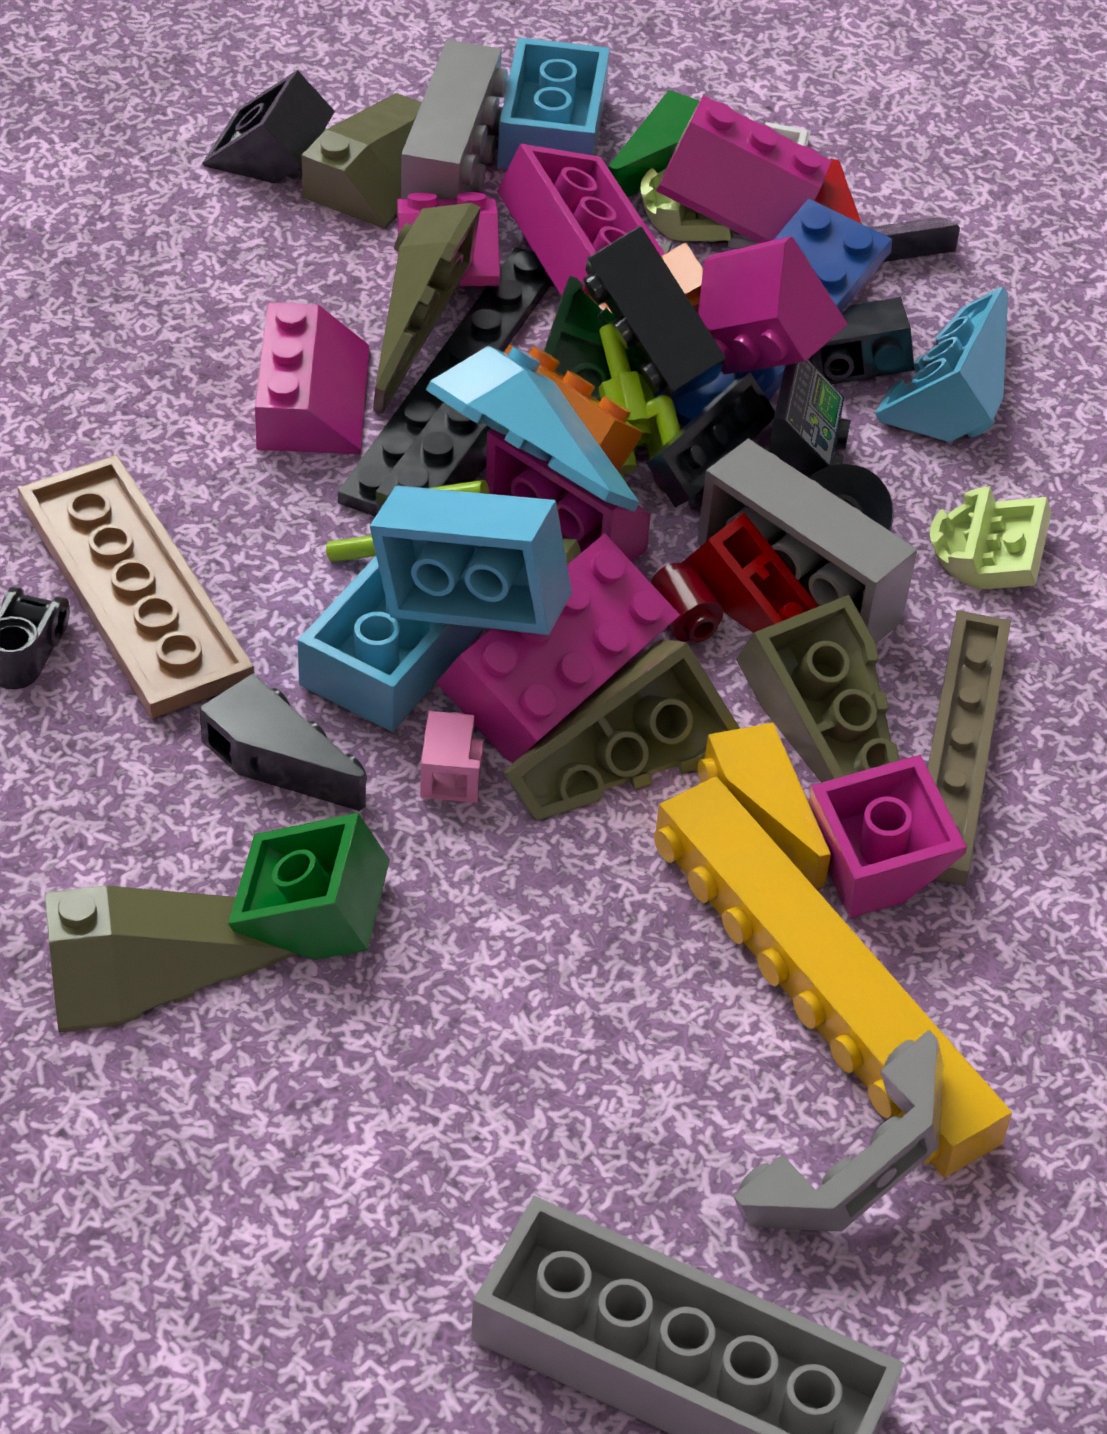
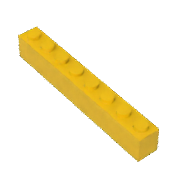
M717 776L659 804L656 831L654 832V842L659 854L668 863L675 861L687 875L689 886L695 897L702 903L709 901L722 916V922L729 937L737 944L744 942L757 957L759 969L766 981L773 986L780 984L791 997L795 1012L800 1021L809 1029L816 1027L830 1043L832 1056L838 1066L847 1073L854 1072L868 1088V1095L872 1105L881 1116L885 1118L899 1116L902 1118L905 1115L887 1096L880 1072L885 1067L888 1056L903 1042L908 1040L915 1042L928 1030L938 1039L943 1060L939 1148L922 1163L928 1164L931 1162L942 1177L945 1178L1003 1144L1013 1112Z

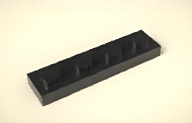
M749 372L732 382L645 463L653 473L657 486L666 493L676 508L691 500L704 487L706 470L747 439L752 441L774 419L775 410Z

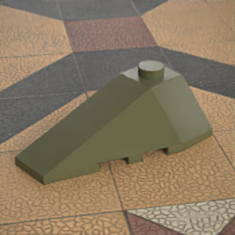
M473 203L423 208L413 225L405 223L400 230L394 245V250L399 253L375 385L373 411L382 414L387 408L471 265L474 257L481 207Z

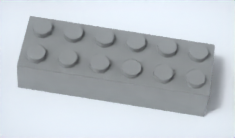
M533 1196L473 1299L471 1341L669 1434H879L893 1403L904 1362L537 1196Z

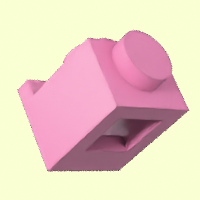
M428 711L421 759V798L478 803L479 776L482 768L484 739L473 738L474 715L459 712Z

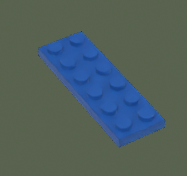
M810 199L803 204L774 239L793 236L840 312L845 309L892 250V238ZM785 365L723 375L720 371L715 381L672 400L678 423L686 426L732 382L749 372L769 401L781 386ZM662 390L657 393L653 392L654 398L664 395Z

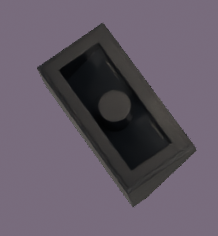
M941 217L869 227L892 238L891 253L883 262L955 252L960 227L957 223Z

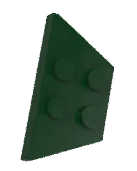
M569 276L543 351L560 362L556 371L561 375L565 376L567 371H571L591 383L595 387L591 396L600 402L599 386L602 382L610 380L611 375L599 330L601 327L611 324L616 318L607 308L602 310L582 289L584 285L578 278ZM634 346L629 349L625 348L631 372L638 371L642 375L639 366L644 364L643 360Z

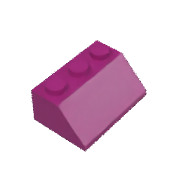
M702 95L656 191L760 244L773 241L808 199L815 201L831 160L820 155L813 148L802 146L777 133L770 126L759 124L734 111L728 105L716 102Z
M793 236L710 255L704 260L698 315L726 357L721 369L723 375L805 362L848 325Z
M267 302L255 401L256 450L361 454L369 344L319 304Z
M490 429L487 432L486 482L489 487V494L556 500L562 538L577 539L581 552L604 533L631 562L648 549L651 514L644 511L639 505L635 512L606 502L548 466L549 462L539 459L523 449H518L505 441L506 435L494 429Z

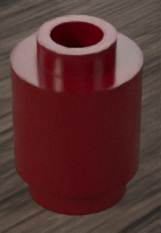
M677 562L664 566L653 576L651 584L680 614L669 626L677 640L682 642L690 640L702 642L710 638L717 631L723 618V609L695 569L687 567L684 563Z

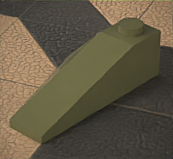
M395 93L326 129L302 154L303 198L386 229L397 217V199H401V154L422 102Z
M849 595L754 632L736 658V661L761 707L821 783L900 760L897 745L891 742L886 718V712L889 709L886 691H881L875 664L879 661L876 643Z
M661 639L616 672L530 750L526 751L509 766L503 774L528 813L534 820L538 821L597 802L601 799L603 790L626 782H630L633 789L652 784L650 775L676 766H678L682 774L697 770L699 760L705 759L708 735L740 729L688 643Z
M107 885L45 892L58 1032L122 1025L140 1018L141 1013L172 1000L175 1003L194 996V991L224 979L235 980L297 954L234 932L228 925L236 898L232 896Z

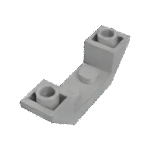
M929 1030L915 1042L908 1040L896 1047L888 1056L885 1067L880 1071L887 1096L905 1115L902 1118L894 1116L886 1120L873 1134L871 1144L853 1160L851 1158H844L832 1166L825 1174L822 1186L817 1190L783 1154L770 1165L764 1163L755 1167L745 1176L740 1184L739 1191L733 1196L742 1217L750 1226L771 1229L842 1232L939 1148L943 1060L938 1039Z

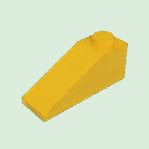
M774 723L709 734L705 759H701L698 762L700 783L717 776L816 889L825 887L831 853Z

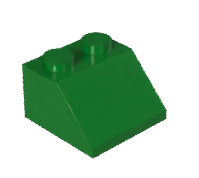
M359 813L254 834L228 925L236 933L313 960L366 951L369 947L390 859Z

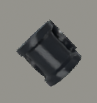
M13 586L9 588L0 608V687L15 690L25 688L34 683L40 676L53 648L58 646L68 626L70 605L67 598L58 596L52 601L25 595L24 590L20 587Z

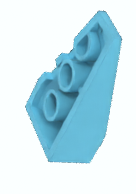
M1004 286L963 306L935 337L938 344L926 354L917 357L914 361V370L918 371V373L912 378L911 383L907 386L903 380L895 382L887 391L875 413L881 423L951 442L965 434L969 438L976 437L987 431L995 423L994 417L1004 395L1008 292Z
M487 346L430 381L426 390L462 415L478 424L482 422L506 435L505 441L518 449H523L533 456L549 462L548 466L602 500L635 512L640 502L556 383L537 371L541 363L538 359L516 347H512L510 353L506 354Z

